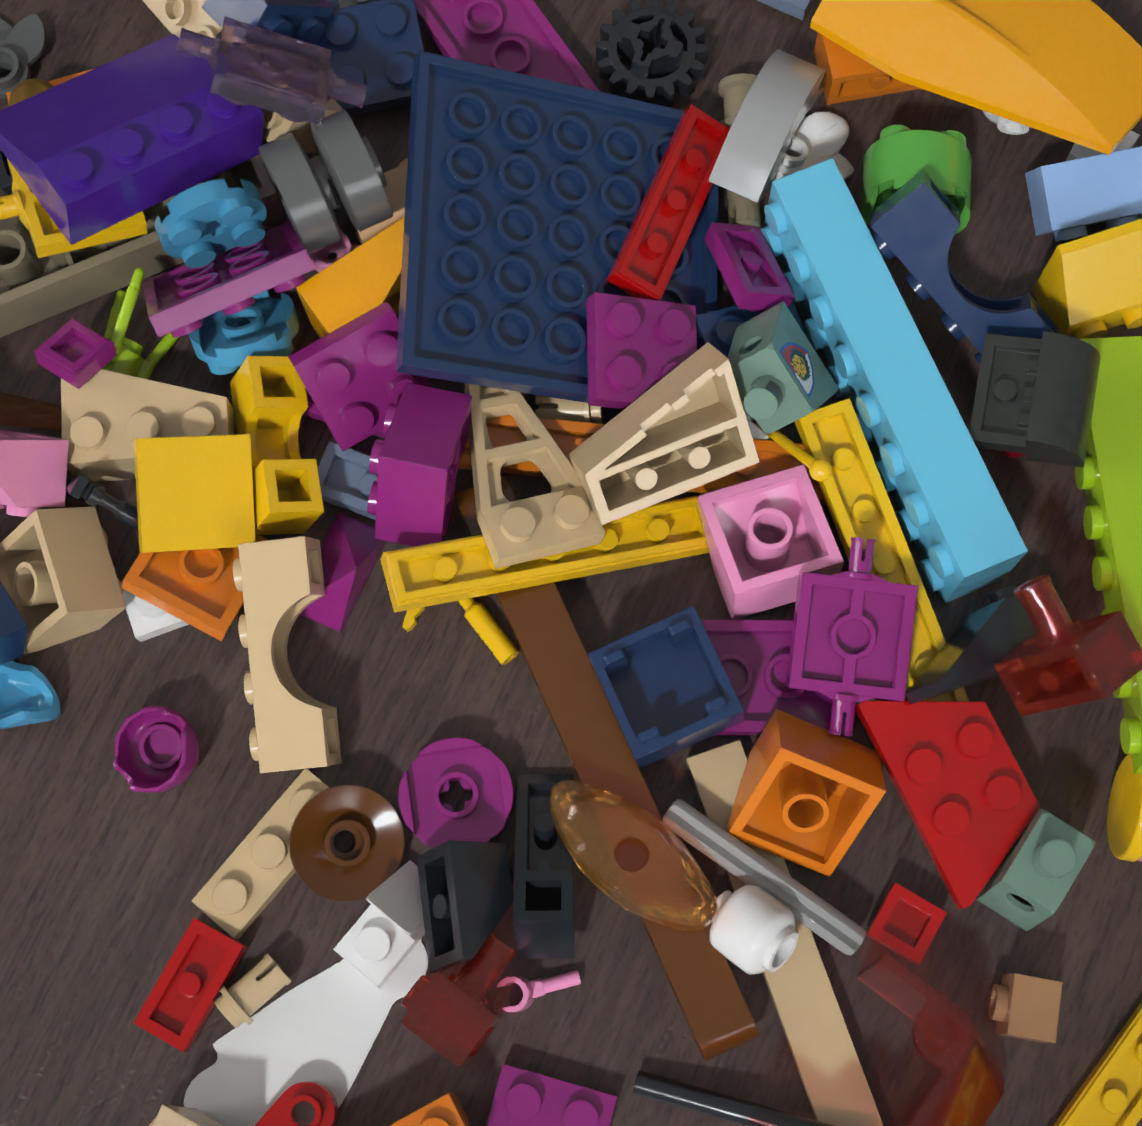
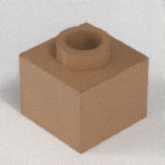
M1016 973L1002 975L1001 985L994 984L989 1001L990 1020L997 1021L995 1034L1040 1043H1056L1063 982Z

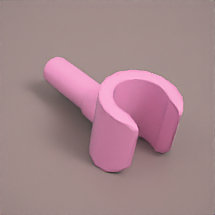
M578 970L531 981L522 976L506 977L497 984V988L509 986L513 983L521 987L523 991L522 1001L518 1005L502 1008L507 1012H519L529 1008L534 998L544 996L546 993L580 985L581 980Z

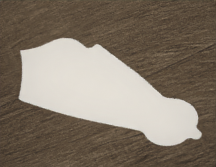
M422 938L381 988L376 987L345 959H342L339 963L334 964L291 989L253 1015L252 1019L254 1021L250 1025L243 1022L238 1028H234L219 1038L213 1044L218 1057L216 1063L199 1073L191 1081L185 1093L184 1107L197 1109L225 1126H255L289 1087L297 1083L312 1081L323 1084L333 1093L339 1109L355 1081L392 1005L396 1000L413 993L425 978L428 968V957L426 948L422 944ZM302 1101L296 1107L295 1116L301 1124L308 1125L315 1117V1109L311 1103Z

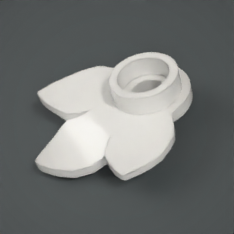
M815 112L808 117L805 115L791 139L774 177V181L831 158L834 159L844 181L853 174L854 168L845 157L838 153L849 136L847 121L831 112Z

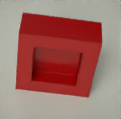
M895 882L889 888L866 931V936L911 963L918 965L921 963L947 912Z

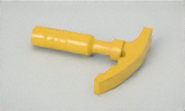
M473 598L458 600L465 610L464 617L479 634L480 638L484 640V643L493 652V655L503 666L512 661L519 654V650L509 640L482 603H476ZM425 607L407 610L402 625L407 632L417 625L416 619L425 610Z

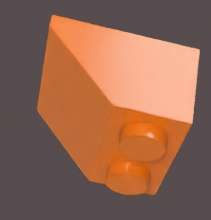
M776 709L749 753L726 831L744 843L830 877L886 793L881 761L877 751L840 735L830 734L826 729Z

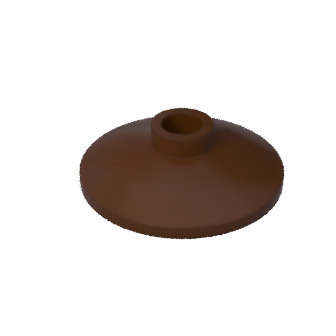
M358 785L334 786L314 795L299 810L289 835L290 859L298 877L310 890L334 901L347 902L366 898L397 871L404 852V831L396 810L377 792ZM343 830L350 831L353 836L351 847L346 851H337L334 847L336 834Z

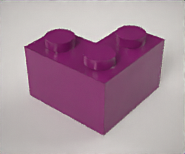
M406 382L399 403L389 404L383 428V434L386 436L385 440H375L369 462V472L378 474L377 481H374L372 484L367 507L368 514L376 515L375 539L414 547L443 542L445 540L453 515L456 474L469 437L468 429L472 395Z

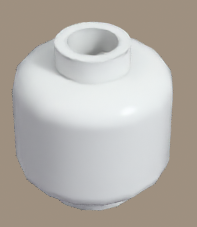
M745 885L733 893L727 890L719 895L709 910L708 918L712 921L709 934L710 943L725 958L747 974H760L765 970H768L770 973L777 971L787 962L796 948L799 935L794 931L796 923L794 914L787 906L759 886Z

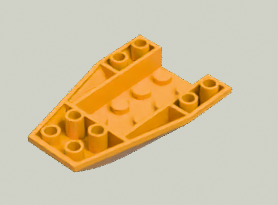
M822 0L811 20V29L898 81L1110 155L1142 118V47L1091 0Z

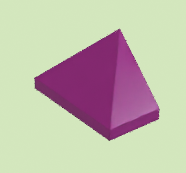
M338 512L321 546L325 596L307 606L300 613V616L339 633L343 632L386 543L385 540L375 539L374 527Z

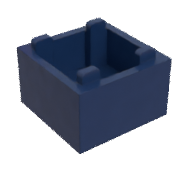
M694 606L588 653L594 671L639 769L743 722L744 710Z

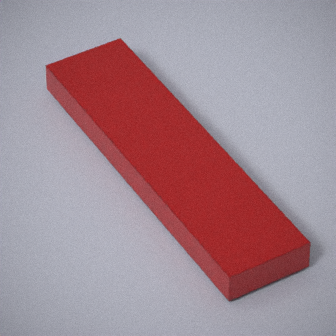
M692 104L683 112L606 281L635 298L661 300L712 186V182L708 180L730 128Z

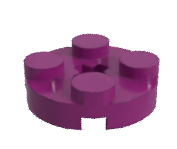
M447 738L426 746L418 753V757L411 762L408 771H405L400 781L399 807L406 825L424 845L430 848H435L448 840L490 843L495 838H498L507 826V821L514 806V788L505 764L491 750L471 739ZM460 781L463 789L473 791V798L464 803V810L454 812L451 804H442L441 794L450 792V782Z

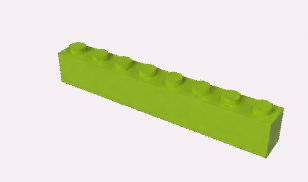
M1142 336L1082 338L1080 340L1089 343L1099 351L1101 360L1084 468L1075 467V481L1079 490L1085 489L1088 506L1085 507L1083 515L1084 533L1088 540L1094 539L1096 557H1094L1092 564V579L1096 591H1103L1106 609L1103 610L1101 616L1102 637L1104 642L1112 644L1115 663L1112 664L1110 671L1111 689L1115 698H1121L1125 718L1120 723V742L1123 752L1131 754L1134 774H1141Z

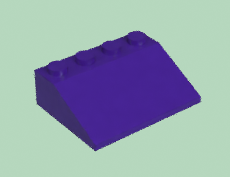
M175 34L0 110V149L71 245L259 155L258 147L262 146L263 111L233 73Z

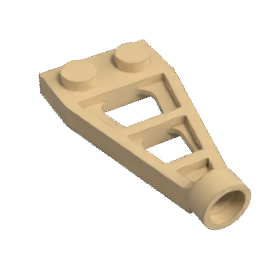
M464 383L465 394L472 395L468 432L476 515L495 569L601 544L606 534L605 530L596 518L574 467L521 393ZM511 415L526 441L494 448L490 443L486 419ZM526 461L533 462L550 483L551 493L512 502L508 501L502 492L501 468Z

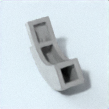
M777 49L766 61L747 93L724 141L708 181L757 203L766 197L800 122L810 109L817 106L825 88L821 81L826 70Z

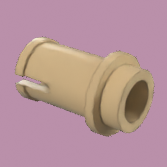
M536 395L535 404L539 405V409H535V414L538 418L603 424L604 407Z
M267 953L259 963L229 989L223 985L220 989L222 995L214 1001V1004L235 1028H238L244 1021L250 1025L254 1021L251 1015L292 981Z

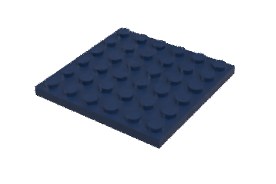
M419 51L413 61L396 372L588 403L586 300L594 292L633 297L606 281L684 111ZM712 183L660 300L695 305L696 315L717 310V264L704 240L711 223H718V185Z

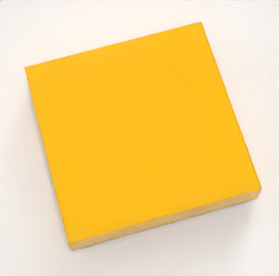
M250 434L133 439L139 549L141 553L238 547V544L256 542Z

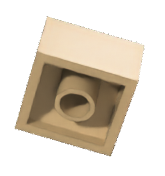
M95 507L36 509L0 543V581L28 626L23 656L99 630L126 608L123 597L124 589L121 588L122 582L116 575L108 549V537L105 530L101 527Z

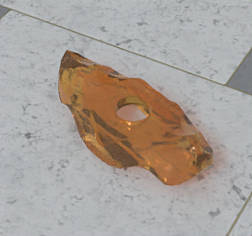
M567 780L553 786L549 804L557 832L580 870L601 891L626 910L670 929L696 931L707 927L713 922L718 907L713 888L686 846L665 824L639 805L595 785L582 781ZM626 838L640 839L649 849L648 863L637 872L622 870L614 859L616 846Z

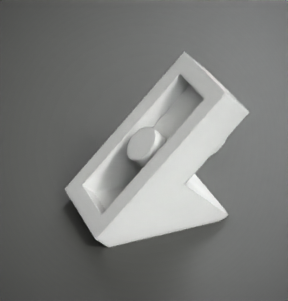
M411 860L367 896L366 900L371 905L333 949L378 988L385 984L425 935L418 866Z

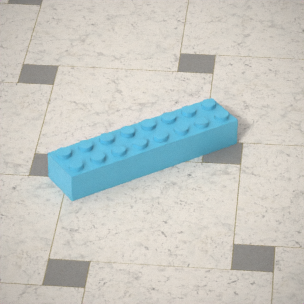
M828 159L772 181L769 202L764 207L766 216L764 228L760 230L774 257L778 258L784 270V276L795 295L793 298L794 303L800 304L807 318L804 321V329L814 350H822L829 364V367L826 369L839 388L835 395L838 398L842 396L845 399L850 398L886 492L891 493L899 510L895 514L905 540L908 543L914 541L922 558V561L919 562V570L924 583L931 592L938 591L943 604L1004 579L1028 550L834 159Z

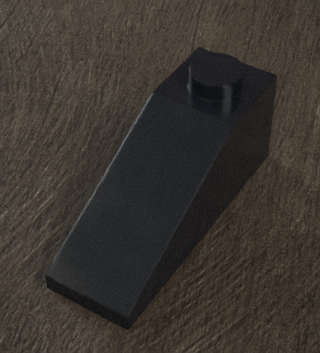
M1020 583L988 594L987 597L990 605L970 613L908 690L906 696L909 704L911 705L994 678L1071 650L1047 587L1043 586L1023 592Z
M517 774L513 901L516 959H575L574 774Z

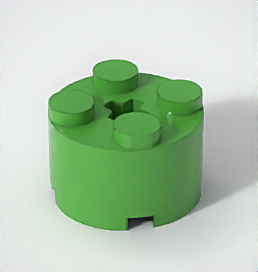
M891 125L882 129L880 139L868 148L863 159L861 215L866 225H868V222L871 223V212L924 169L959 210L960 226L955 235L961 232L969 222L971 204L972 159L966 147V137L964 134L954 130L942 132L911 130L903 125Z

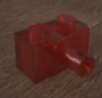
M1049 574L1035 577L1014 590L1013 593L1020 600L1037 633L997 662L994 667L1021 716L1107 698L1142 670V649L1121 610L1082 621L1071 619L1051 582L1052 579Z
M490 934L474 958L466 961L457 975L452 972L447 975L438 971L433 978L422 975L401 1003L408 1012L400 1023L458 1068L468 1066L503 1018L487 1005L489 1000L485 996L517 953Z

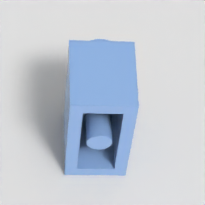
M1142 146L1115 151L1110 155L1100 154L1040 166L1025 173L1036 236L1054 232L1055 242L1088 236L1086 228L1088 225L1105 222L1107 230L1138 220V215L1142 214Z

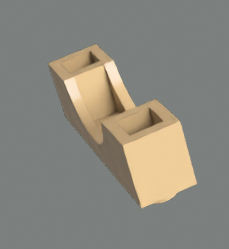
M302 536L238 544L239 558H236L233 563V577L237 590L243 592L245 614L239 617L238 630L241 644L244 648H248L250 671H246L244 675V692L247 702L254 706L255 727L251 728L249 735L252 758L254 761H259L260 773L327 767L340 764L342 760L336 707L312 698L298 685L290 670L287 657L288 638L295 620L307 606L325 596L320 540Z

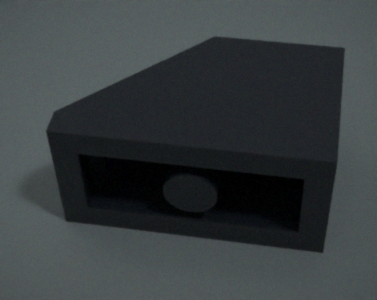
M448 840L417 856L429 973H440L473 959L513 903V874L509 866L507 844Z

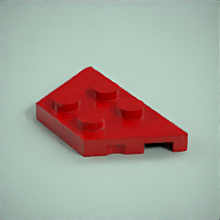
M864 701L856 705L855 710L957 908L965 909L972 905L1040 808L985 702L920 701L911 705L909 701Z

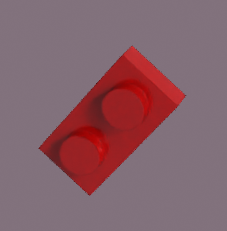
M193 918L133 1024L178 1050L189 1052L215 1006L214 1001L222 994L220 992L223 985L226 987L248 946L202 920Z

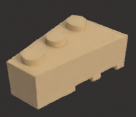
M709 342L569 453L572 465L601 525L760 462L730 361Z
M103 369L96 373L80 389H77L61 378L62 439L69 440L67 470L72 475L85 476L90 479V483L136 479L134 438L237 435L234 409L227 397Z

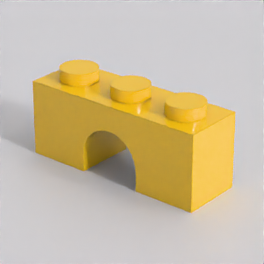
M247 356L230 382L237 435L250 434L255 535L304 534L324 512L317 460L301 459L299 452V424L302 415L308 408L306 388L288 358L289 356Z

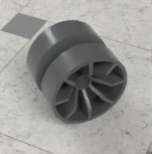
M345 109L311 123V135L318 153L317 156L309 158L299 140L292 133L258 147L279 198L308 255L341 241L339 225L333 211L339 206H342L351 223L360 232L393 217L392 209L384 187L387 186V181L369 140L365 135H359Z

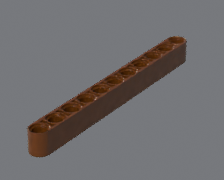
M501 473L504 497L510 502L517 501L504 473ZM473 485L456 492L454 496V501L470 537L482 535L477 521ZM555 583L495 593L704 1060L708 1061L759 1037L756 1024L725 956L710 943L711 925L671 837L662 822L661 815Z

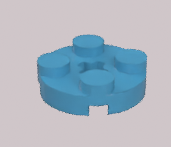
M218 179L198 184L176 195L166 204L170 214L163 222L159 216H157L154 222L156 233L164 251L172 257L182 258L185 266L188 268H200L211 263L217 254L228 251L236 246L248 247L258 243L266 234L262 224L266 218L267 210L257 187L250 181L241 180L244 188H229L225 179Z
M268 290L253 296L255 302L240 312L224 315L221 310L205 317L202 320L203 325L189 333L196 356L206 362L210 372L216 375H225L235 371L242 365L247 356H289L294 351L292 339L299 330V320L292 299L280 292L282 300L270 298Z

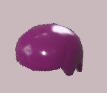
M144 707L128 716L116 734L113 766L130 784L128 788L134 792H168L187 781L198 765L200 755L198 735L194 726L186 717L172 707Z

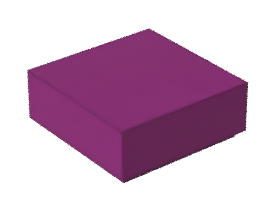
M75 318L69 320L34 351L39 365L77 389H80L117 356L114 342Z

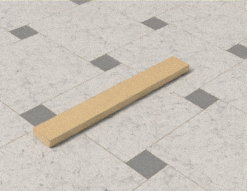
M740 740L686 758V764L705 816L724 830H726L747 763ZM744 843L790 876L784 858ZM725 870L733 892L747 885ZM796 920L794 931L798 933L799 938L792 955L777 971L770 973L768 970H765L762 973L814 1116L817 1121L834 1126H884L812 932Z

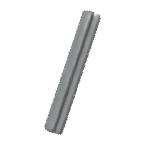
M680 799L674 801L663 816L662 822L666 828L745 884L756 885L787 906L797 921L842 953L851 956L863 943L866 936V931L863 927L685 801Z

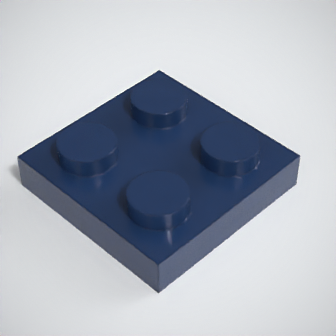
M378 0L333 10L325 24L324 35L317 43L325 90L342 109L347 111L349 116L411 104L413 61L419 51L425 52L415 0Z

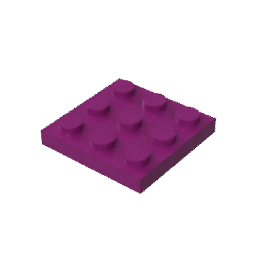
M286 219L265 228L266 234L258 243L248 247L236 246L228 251L217 254L215 259L206 266L188 268L185 264H182L143 281L148 317L157 336L161 337L170 332L172 337L187 335L203 325L202 318L221 310L224 315L240 312L255 302L253 296L271 288H274L277 293L284 292L302 284L306 280L304 274L315 270L290 221Z

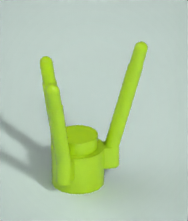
M138 267L134 270L127 291L118 290L104 337L114 342L117 356L102 369L149 380L154 367L179 337H172L171 332L166 334L145 360L141 357L144 348L125 337L145 275L144 269Z

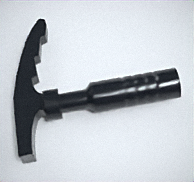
M75 474L72 476L66 487L70 495L77 499L79 497L84 498V502L93 507L97 504L113 512L115 519L138 531L137 505L126 499L120 501L105 493V487L96 482L90 483V479L83 475Z

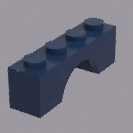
M924 169L871 212V227L874 230L871 232V235L878 250L889 260L895 256L899 258L909 270L905 274V278L917 295L925 301L932 297L944 310L940 318L950 333L959 341L967 337L979 352L974 356L979 365L981 363L986 333L1042 339L1043 331L1062 334V331L1028 292L1011 297H988L970 290L958 280L949 265L948 253L952 239L960 226L959 210Z

